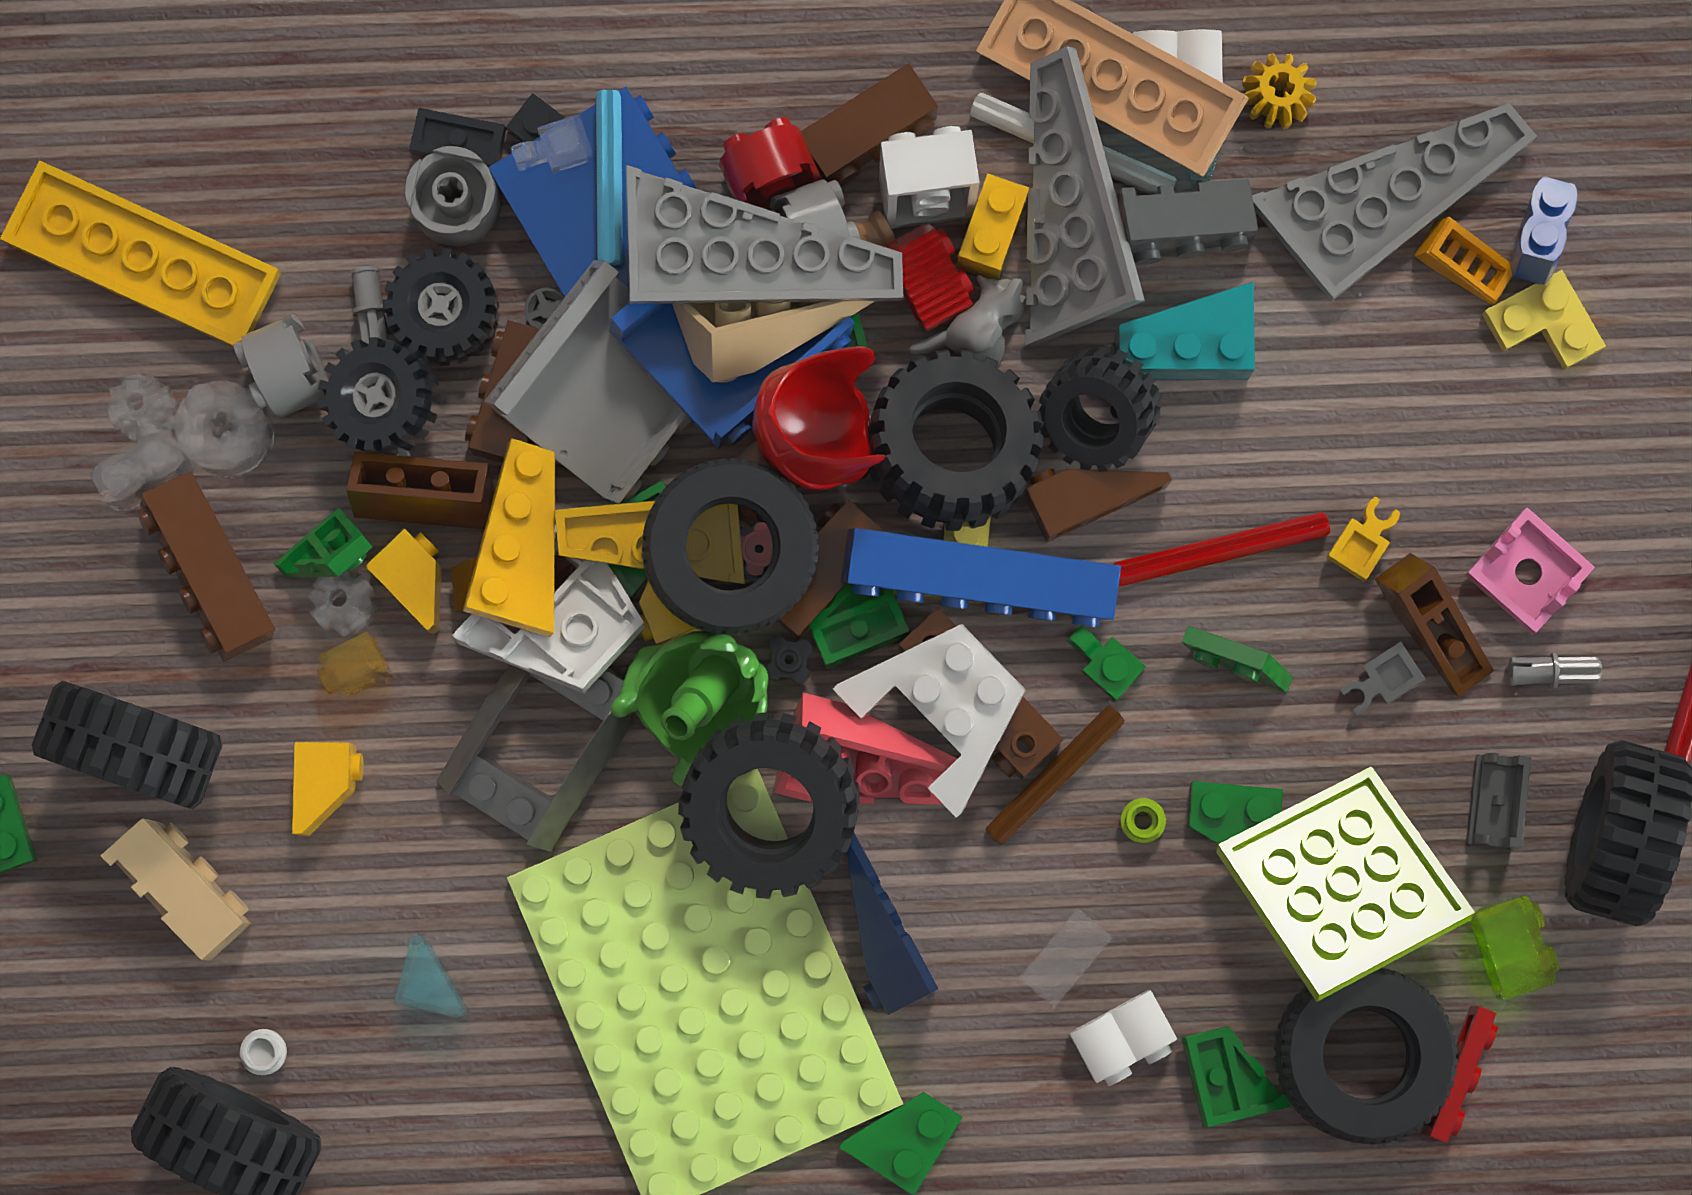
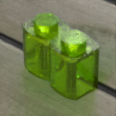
M1519 895L1474 910L1475 913L1470 920L1471 927L1483 956L1491 987L1497 999L1506 1000L1557 983L1554 972L1559 971V963L1553 948L1550 945L1545 946L1542 940L1540 928L1545 926V922L1537 902H1530L1527 895Z

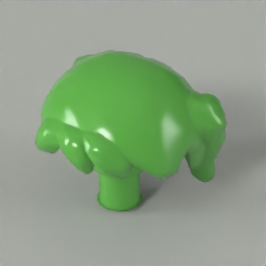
M693 631L675 637L664 644L641 648L628 668L619 696L612 702L611 712L616 717H625L629 713L636 712L643 725L663 747L679 759L672 772V779L675 784L682 786L693 759L699 749L706 745L708 738L718 729L726 730L731 721L743 717L747 722L753 720L756 713L767 712L768 673L765 667L758 662L753 651L737 644L730 635L707 631Z

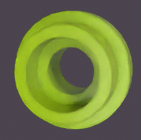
M1138 798L1124 807L1120 816V825L1125 836L1131 841L1146 844L1155 841L1161 836L1166 826V816L1162 807L1157 802L1148 798ZM1138 813H1146L1150 817L1151 824L1148 829L1141 830L1136 827L1134 819Z

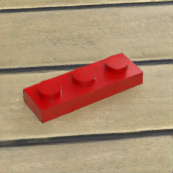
M1481 1006L1469 1007L1456 1042L1458 1065H1456V1077L1454 1076L1453 1079L1455 1083L1453 1088L1450 1089L1449 1098H1446L1444 1101L1445 1105L1439 1109L1436 1117L1431 1118V1122L1424 1125L1421 1134L1447 1143L1450 1135L1456 1137L1465 1118V1111L1460 1108L1466 1093L1472 1094L1479 1082L1482 1069L1477 1067L1483 1049L1488 1051L1495 1040L1498 1025L1493 1024L1497 1013Z

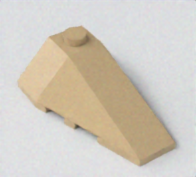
M874 301L673 304V308L693 364L712 382L726 383L734 381L738 376L756 372L845 320L848 316L850 317L874 303Z

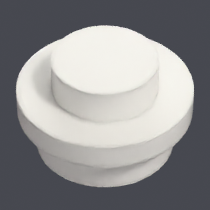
M259 1029L251 1032L245 1037L240 1047V1058L244 1067L256 1075H269L276 1072L282 1067L287 1056L285 1041L277 1032L269 1029Z

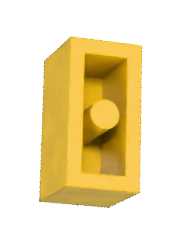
M987 173L958 254L957 269L962 268L965 272L981 275L988 279H999L1027 201L1029 187Z

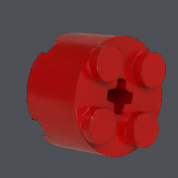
M786 117L777 118L769 122L764 129L750 135L745 133L736 134L723 143L725 153L720 158L719 167L735 200L771 211V197L821 180V175L800 129L791 125Z

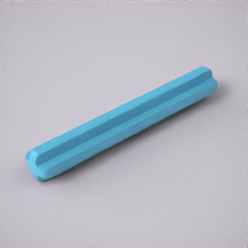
M600 90L596 94L598 261H606L611 266H617L623 262L621 96L617 90Z

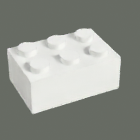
M947 126L936 129L933 132L934 135L916 137L915 133L904 132L890 136L888 138L889 141L881 142L879 181L884 215L891 229L972 218L980 183L972 130L961 131L958 126Z

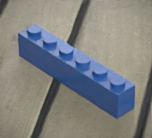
M851 528L847 530L840 583L852 584L853 594L879 597V590L881 588L897 591V600L923 603L924 595L941 597L940 606L967 609L968 601L986 603L984 612L1011 615L1012 607L1029 609L1028 618L1055 621L1056 613L1073 615L1072 624L1099 627L1100 619L1114 620L1121 566Z

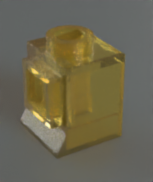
M368 631L318 656L323 668L317 670L329 695L337 691L340 694L345 693L351 697L377 684L376 677L378 676L393 677L374 636H370Z

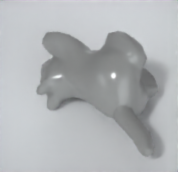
M977 275L976 279L980 285L981 294L974 306L959 314L947 330L913 344L909 349L912 354H929L947 346L957 356L960 350L973 351V359L984 362L986 356L999 361V364L1005 352V339L1002 336V330L1017 322L1027 306L1026 296L1020 295L1023 280L1019 278L1013 280L1008 278L1001 280L996 278L988 279Z

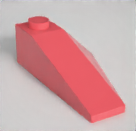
M802 693L793 714L796 716L795 723L806 727L809 721L821 727L820 736L825 740L833 737L841 745L839 754L842 758H849L855 770L853 780L859 785V804H874V798H900L904 804L943 805L928 787L958 758L868 714L864 718H860L846 703ZM777 771L774 793L812 802L809 793L797 779L785 772Z

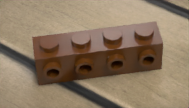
M192 471L142 493L140 503L142 509L137 511L138 518L148 535L156 534L162 546V549L158 550V555L167 573L170 575L176 572L183 585V588L179 589V595L187 611L190 614L197 612L204 628H201L199 631L209 652L212 654L218 651L222 661L225 662L272 639L275 627Z
M938 607L899 643L898 650L903 653L956 627V625ZM1022 697L994 750L996 754L991 759L1007 777L1010 778L1013 774H1016L1022 780L1064 739Z

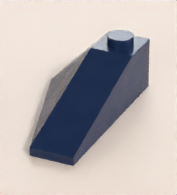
M853 833L846 857L865 970L870 981L869 984L863 986V989L875 1011L884 1007L887 1015H890L938 990V987L910 934L905 932L896 908L886 891L883 890L871 862L855 833Z

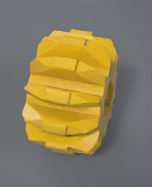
M1274 53L1267 56L1266 65L1255 61L1250 68L1252 75L1244 76L1242 86L1248 90L1244 93L1249 98L1245 105H1255L1249 116L1253 120L1257 119L1261 114L1266 116L1267 118L1264 122L1266 129L1272 127L1275 119L1279 120L1284 130L1291 126L1292 118L1303 121L1307 116L1306 108L1313 107L1316 101V97L1309 92L1315 88L1317 84L1316 79L1303 77L1308 70L1307 63L1300 64L1297 68L1291 66L1293 62L1292 54H1287L1283 63H1279ZM1275 85L1283 87V98L1274 95Z

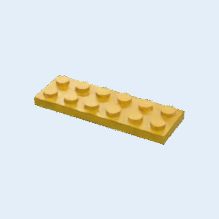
M40 160L0 237V240L9 246L233 348V344L242 340V336L253 332L281 276V271L278 268Z

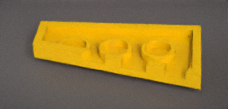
M513 438L509 441L463 608L464 612L547 637H551L554 634V451Z
M655 501L555 510L559 556L644 569L642 558L643 530L647 516ZM721 504L711 507L700 514L692 524L687 536L686 551L690 566L699 578L745 584L737 504Z

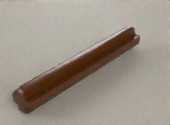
M1111 706L1105 707L986 827L985 831L990 838L997 844L1003 845L1124 724L1125 720L1121 714Z

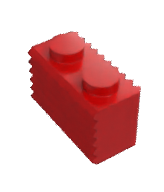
M925 223L883 246L902 252L903 296L919 327L925 331H930L974 306L969 297V294L974 292L972 283L962 268L955 269L949 256L955 253V250L943 229L937 231L933 226Z

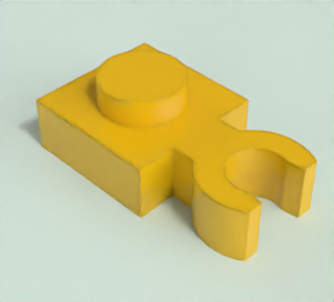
M1377 497L1371 499L1364 507V523L1361 524L1352 518L1326 556L1328 560L1363 582L1367 580L1390 544L1389 541L1380 536L1381 532L1389 530L1394 526L1400 516V512L1395 509L1389 515L1388 520H1379L1374 514V509L1380 501Z

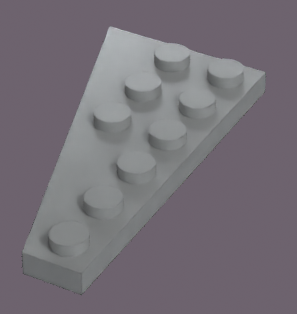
M1068 46L1030 63L1029 118L1034 121V147H1029L1028 163L1033 165V188L1029 189L1027 259L1031 261V288H1026V305L1031 306L1030 329L1025 330L1026 346H1037L1145 301L1077 50Z
M1507 103L1460 120L1457 124L1418 135L1415 139L1399 145L1382 148L1329 167L1328 170L1304 179L1299 178L1290 181L1284 186L1271 191L1252 195L1254 210L1330 302H1332L1530 145L1538 136L1511 104Z
M626 165L629 304L899 301L903 299L902 252L855 237L842 236L820 229V226L811 223L795 221L767 209L717 193L704 192L682 185V182L669 178H660L642 172L641 169Z

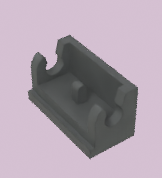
M1499 753L1476 755L1466 844L1506 850L1522 848L1532 757L1520 755L1506 757L1499 756Z

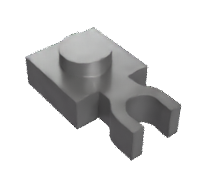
M1399 642L1363 665L1370 678L1363 682H1352L1340 690L1343 695L1348 694L1353 689H1359L1364 692V702L1353 709L1356 715H1358L1371 705L1372 699L1381 693L1387 704H1390L1426 681V678L1402 642Z

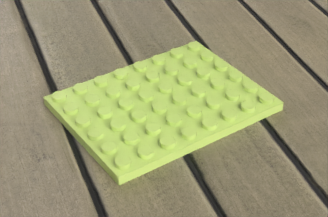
M758 769L736 777L727 793V807L735 822L750 835L763 840L780 841L788 839ZM679 802L507 877L641 1195L703 1194L903 1105L810 889L803 884L799 886L797 895L783 897L781 890H773L770 899L756 898V889L745 887L743 895L731 891L732 882L724 877L717 883L707 875L710 866L705 861L697 864L691 856L692 842L683 840L680 830L683 817L678 814Z

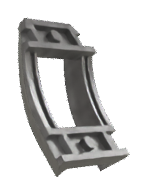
M509 665L468 726L437 781L448 796L453 793L527 839L528 841L525 845L549 852L553 851L568 822L571 821L600 772L633 725L631 723V713L625 717H616L611 712L612 702L619 696L625 677L608 667L583 694ZM530 675L603 720L554 798L481 753L501 718Z

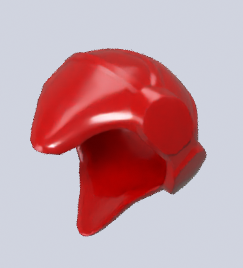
M856 346L817 353L790 365L780 367L764 379L754 407L752 430L763 458L773 470H776L780 475L801 487L811 490H825L840 484L849 485L857 482L867 473L871 466L884 460L885 455H873L868 436L869 409L862 392L854 387L857 377L867 370L875 360L872 349Z

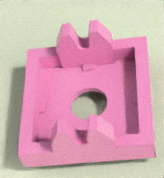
M1527 507L1514 519L1465 576L1531 635H1534L1553 614L1566 604V600L1580 588L1581 582L1595 567ZM1531 559L1540 566L1541 577L1537 583L1525 585L1517 579L1515 569L1521 560Z

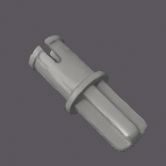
M376 266L354 268L351 270V277L353 278L356 308L352 310L353 316L358 317L360 339L366 343H369L368 337H378L386 341L388 338L379 282V268Z
M1551 653L1549 657H1510L1508 675L1512 677L1509 678V683L1511 686L1550 684L1552 689H1557L1559 684L1598 683L1601 681L1602 665L1597 657H1558L1557 653Z

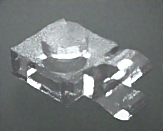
M580 114L537 127L541 140L526 141L511 147L518 171L549 162L553 174L595 160Z

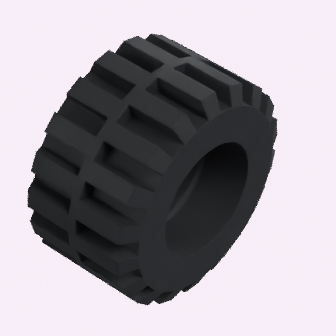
M1099 347L1095 354L1091 348L1081 350L1077 357L1074 354L1069 357L1046 385L1039 399V403L1042 405L1038 411H1040L1042 421L1045 422L1040 431L1043 438H1051L1052 442L1049 448L1054 453L1060 450L1065 454L1063 461L1071 465L1075 460L1080 463V469L1088 471L1093 465H1096L1098 472L1108 471L1112 464L1116 468L1125 465L1129 458L1133 459L1138 454L1156 426L1155 422L1160 415L1161 407L1156 406L1160 400L1159 389H1151L1155 379L1150 372L1145 375L1141 372L1140 369L1144 364L1138 359L1131 363L1126 359L1128 353L1118 350L1113 355L1110 354L1109 347ZM1093 394L1107 400L1116 410L1119 423L1105 424L1091 418L1083 409L1079 395Z

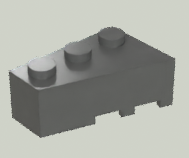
M1249 179L1198 182L1195 184L1196 188L1174 191L1173 184L1160 185L1157 187L1158 194L1142 196L1135 195L1134 187L1121 188L1117 200L1135 265L1153 264L1161 260L1160 256L1178 253V258L1181 259L1193 258L1204 254V249L1221 246L1224 252L1246 248L1248 242L1253 241L1258 232Z

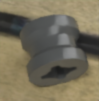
M547 287L537 289L531 293L524 307L529 326L541 329L546 322L543 319L548 320L565 298L563 294L556 289Z

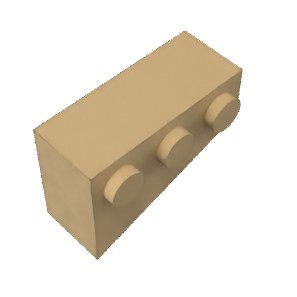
M142 818L100 856L109 866L116 863L133 882L131 888L140 898L145 895L162 915L161 919L201 960L211 961L251 925V922L244 916L249 909L233 891L229 890L225 894L214 882L219 876L203 857L200 856L195 860L184 848L189 841L174 824L170 822L165 826L163 823Z

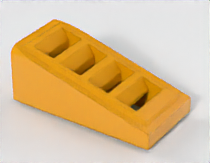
M1451 217L1437 220L1414 254L1425 265L1490 305L1497 302L1513 276L1509 261ZM1446 239L1450 240L1443 252L1439 251ZM1461 247L1465 252L1458 263H1455L1452 259ZM1475 257H1477L1481 261L1471 275L1467 270ZM1490 266L1497 270L1486 286L1481 280Z

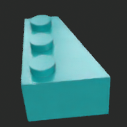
M1254 282L1120 324L1115 334V354L1118 350L1128 353L1126 359L1131 363L1138 359L1144 364L1140 369L1144 375L1150 372L1155 380H1248L1255 370Z

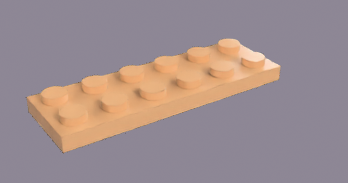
M1004 0L976 50L982 56L1030 81V63L1066 46L1076 48L1095 118L1204 177L1249 99L1243 93L1071 0Z

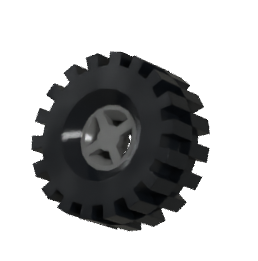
M433 248L423 250L425 256L417 259L415 254H412L406 258L409 264L402 269L398 265L392 272L395 279L393 283L387 281L384 289L388 295L387 300L383 299V310L387 315L385 320L398 343L419 354V358L427 361L428 364L431 365L432 361H436L440 366H450V361L458 360L461 364L468 361L467 355L473 351L476 355L483 351L482 343L486 339L491 341L495 334L493 330L494 323L498 324L499 313L497 311V306H499L498 296L485 270L478 262L475 264L469 255L461 252L460 256L456 255L453 249L442 248V253H435Z
M368 337L369 343L360 339L351 342L353 351L350 352L341 348L335 354L340 359V362L337 365L328 362L324 371L331 375L328 382L324 380L319 381L318 389L326 392V398L318 399V407L328 412V415L322 417L325 426L334 429L331 434L338 440L366 453L398 455V448L409 451L416 446L412 440L415 436L424 440L429 434V431L423 428L426 421L434 424L436 422L438 414L430 410L432 404L440 405L441 395L432 391L433 387L439 386L437 377L428 373L432 367L427 361L419 358V354L388 339L384 341L378 337Z

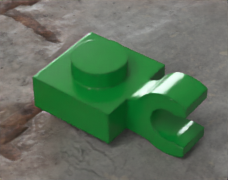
M1082 625L1066 640L1090 661L1081 672L1114 701L1125 692L1146 668L1141 661L1114 637H1111L1102 646L1096 637Z

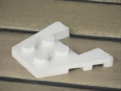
M555 525L554 549L558 552L557 530ZM564 557L577 569L554 593V634L551 637L520 629L516 634H513L502 623L471 614L452 635L459 645L585 694L643 631L645 625L607 563Z
M963 624L837 684L833 688L860 718H864L896 686L961 753V756L928 787L956 818L964 811L975 786L979 782L990 757L1026 691Z

